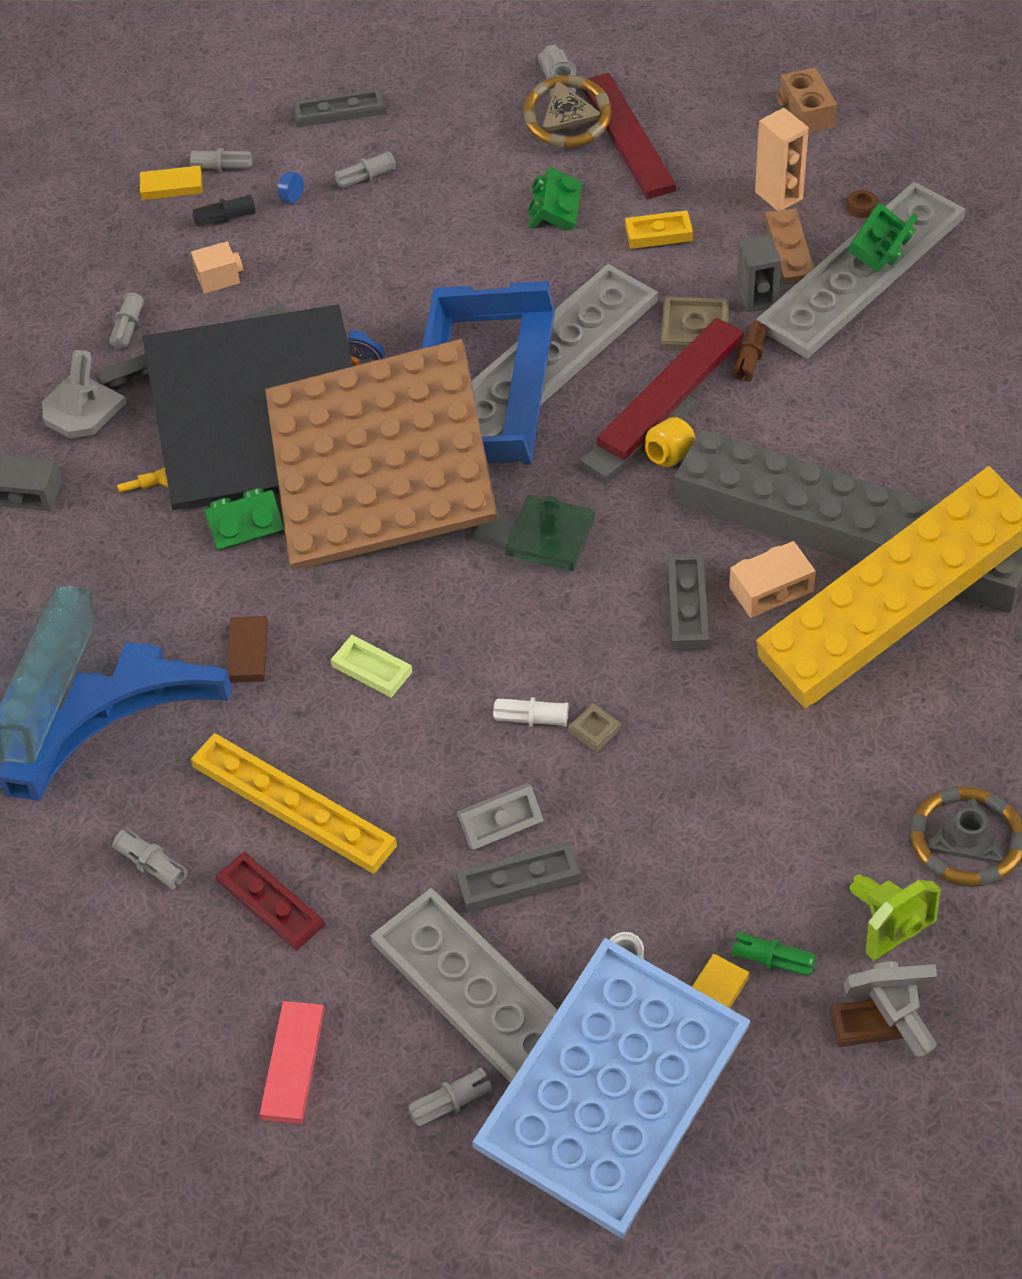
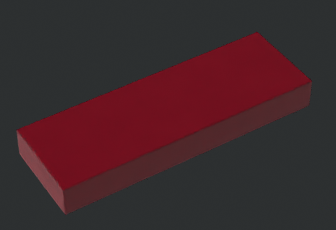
M245 851L215 876L217 882L296 952L325 926V921Z

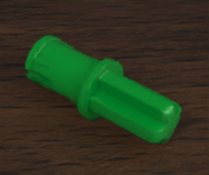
M741 931L736 936V940H739V942H734L733 957H740L764 964L767 970L770 971L775 967L806 977L810 976L814 970L816 956L811 952L780 944V939L777 938L769 941L744 934Z

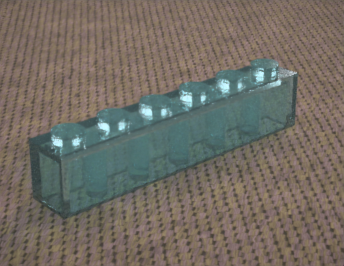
M73 586L55 587L0 703V761L34 764L93 630L95 618L91 589Z

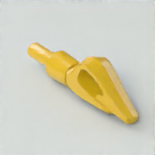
M165 468L159 469L154 473L138 475L136 480L117 485L119 493L139 487L144 490L159 484L168 487Z

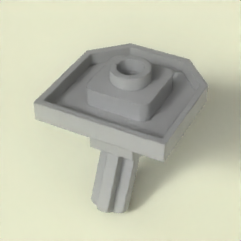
M75 350L73 352L70 376L63 380L42 401L45 425L70 439L94 435L127 403L125 396L89 378L92 358L91 353L86 350Z
M881 962L873 965L874 969L847 977L844 983L845 997L856 999L872 998L889 1027L891 1028L896 1025L916 1057H922L935 1049L936 1042L916 1012L920 1007L918 994H925L937 978L935 964L899 967L898 962Z

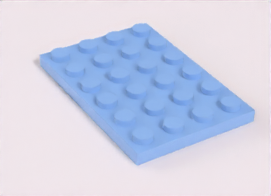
M604 938L473 1140L472 1148L623 1239L740 1043L751 1020L609 939Z

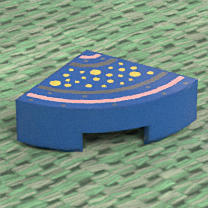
M357 330L349 331L348 339L352 357L359 360L384 359L385 350L379 342L376 343L367 338L364 332Z

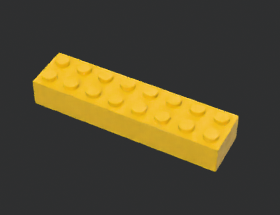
M990 466L986 467L756 639L758 657L805 709L1020 549L1022 547V498Z

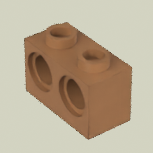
M816 67L781 75V85L777 89V99L781 107L785 106L791 114L808 126V133L835 127L837 103Z

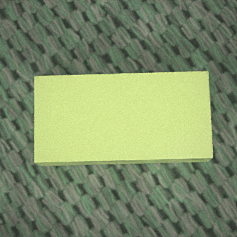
M354 635L349 637L331 659L332 667L391 698L412 673V665Z

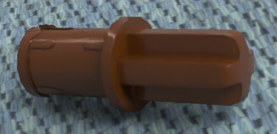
M753 321L752 324L748 325L743 342L737 346L738 357L732 370V376L735 379L742 380L746 372L745 381H751L756 363L763 356L762 344L767 327L760 324L759 321Z

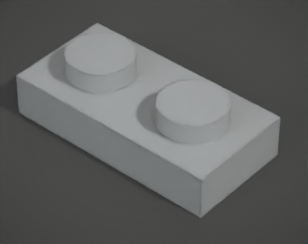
M528 783L457 812L466 840L472 850L544 821L532 786Z

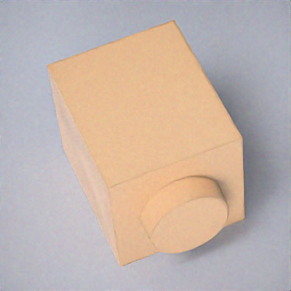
M228 241L191 251L195 273L203 293L240 283L238 272L243 271L242 262L238 252L232 253Z

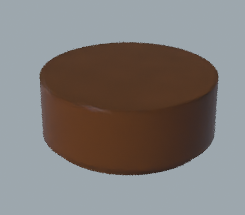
M866 190L854 191L847 197L846 210L854 217L867 218L878 204V198L875 194Z

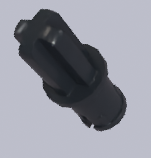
M251 194L226 201L224 198H221L218 203L196 207L192 210L196 226H203L223 220L228 223L232 218L256 213Z

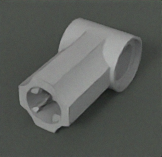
M556 45L546 46L545 50L539 54V64L547 79L560 75L577 76L575 64L569 62L564 51L557 48ZM566 86L575 94L577 93V88ZM554 89L550 90L551 96L553 94Z

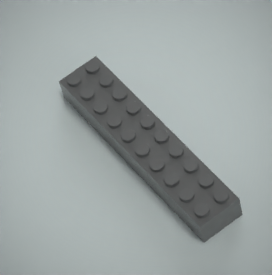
M704 429L700 430L674 476V503L782 539L794 541L795 543L855 563L861 562L937 505V503ZM1022 547L957 596L1011 613L1022 587Z

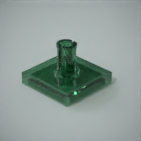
M528 494L506 543V556L574 571L594 522L595 510L560 502L553 496L542 498Z

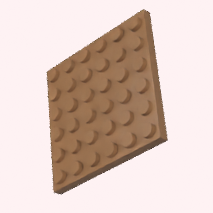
M462 339L265 389L289 561L292 569L324 564L498 520L468 360Z

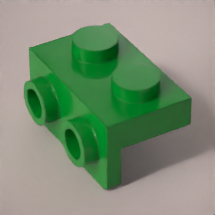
M549 166L543 176L538 175L531 187V192L534 194L527 213L530 214L528 227L535 229L543 219L564 230H572L577 221L582 182Z
M878 203L846 250L878 273L886 263L892 266L903 252L899 246L900 244L906 245L914 235L916 229L912 226L919 216L913 212L904 222L881 203Z
M257 488L245 492L243 499L230 502L229 498H223L209 504L210 508L205 510V518L209 524L217 551L285 531L272 490L264 492L263 488Z

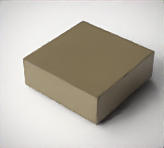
M594 703L568 726L570 734L595 752L601 749L621 729V723Z

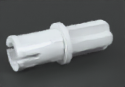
M531 697L530 701L497 699L494 703L493 715L496 721L529 723V727H533V724L567 727L569 703L536 701L535 697Z

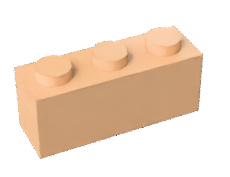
M785 108L759 120L755 192L777 211L783 210L803 199L809 127Z

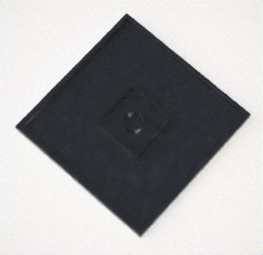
M339 304L142 336L172 510L207 505L223 498H229L230 501L242 499L245 492L257 488H263L264 492L270 490L273 493L280 492L265 389L353 367Z

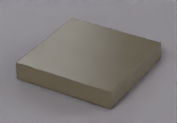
M664 297L660 350H684L716 317L728 323L729 299Z

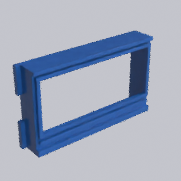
M549 281L510 283L509 288L473 290L472 286L434 288L422 349L450 342L453 323L522 319L502 436H482L487 463L522 461L523 465L532 463L555 316V308L549 291Z

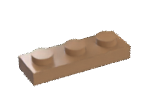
M797 209L765 212L768 232L771 234L781 259L783 285L796 284L814 269Z

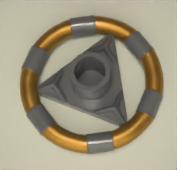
M954 786L939 790L927 797L912 816L910 838L914 852L925 868L940 879L965 886H983L998 882L1008 876L1022 859V820L1010 803L990 791L970 786ZM960 800H969L927 844L925 834L928 818L932 812L943 805ZM977 802L985 804V806L1002 816L1006 821L1011 836L1009 852L1005 858L987 823L986 816L982 813ZM932 852L997 863V865L977 871H962L952 868Z

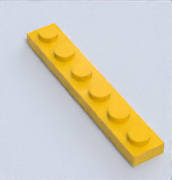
M216 733L191 758L192 766L196 770L372 874L376 873L397 847L395 837Z

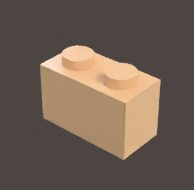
M792 541L783 546L773 547L766 553L754 558L744 559L735 566L730 567L729 588L749 617L752 618L814 592L816 571L796 543Z

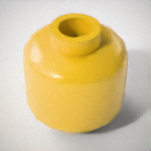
M670 417L651 428L646 434L645 450L648 457L662 467L670 468L685 459L696 439L694 431L688 423L678 417Z

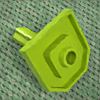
M858 874L853 877V883L849 886L851 893L870 906L873 916L868 922L866 953L873 961L937 921L941 889L933 881L917 880L905 889H902L889 880L880 885L868 876Z

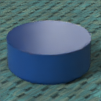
M288 171L280 178L278 195L282 202L295 204L303 193L304 181L301 174Z

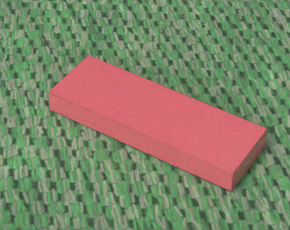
M283 1001L260 1110L261 1120L303 1124L324 1016L323 1005Z

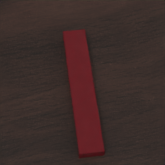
M610 73L587 78L599 85L608 96L611 104V118L606 130L646 199L676 192V183ZM583 89L591 105L600 112L596 98Z
M716 317L597 437V446L625 461L645 440L648 431L663 422L743 340L744 331Z

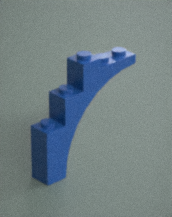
M126 642L112 677H107L101 673H76L63 708L49 703L41 705L27 702L0 767V786L4 795L40 801L52 777L77 748L92 735L114 721L139 710L174 701L195 699L228 701L232 687L227 669H221L214 665L187 664L180 660L167 661L164 660L161 647H156L149 643L136 644Z

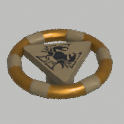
M560 75L540 82L530 91L524 103L523 118L527 129L541 142L558 148H575L593 142L604 133L611 118V104L605 91L593 81L575 75ZM566 86L584 89L596 98L600 112ZM554 89L542 129L537 122L534 108L541 97L549 92V90ZM598 120L597 123L581 135L567 137L548 133L555 130L571 133L577 130L580 124Z

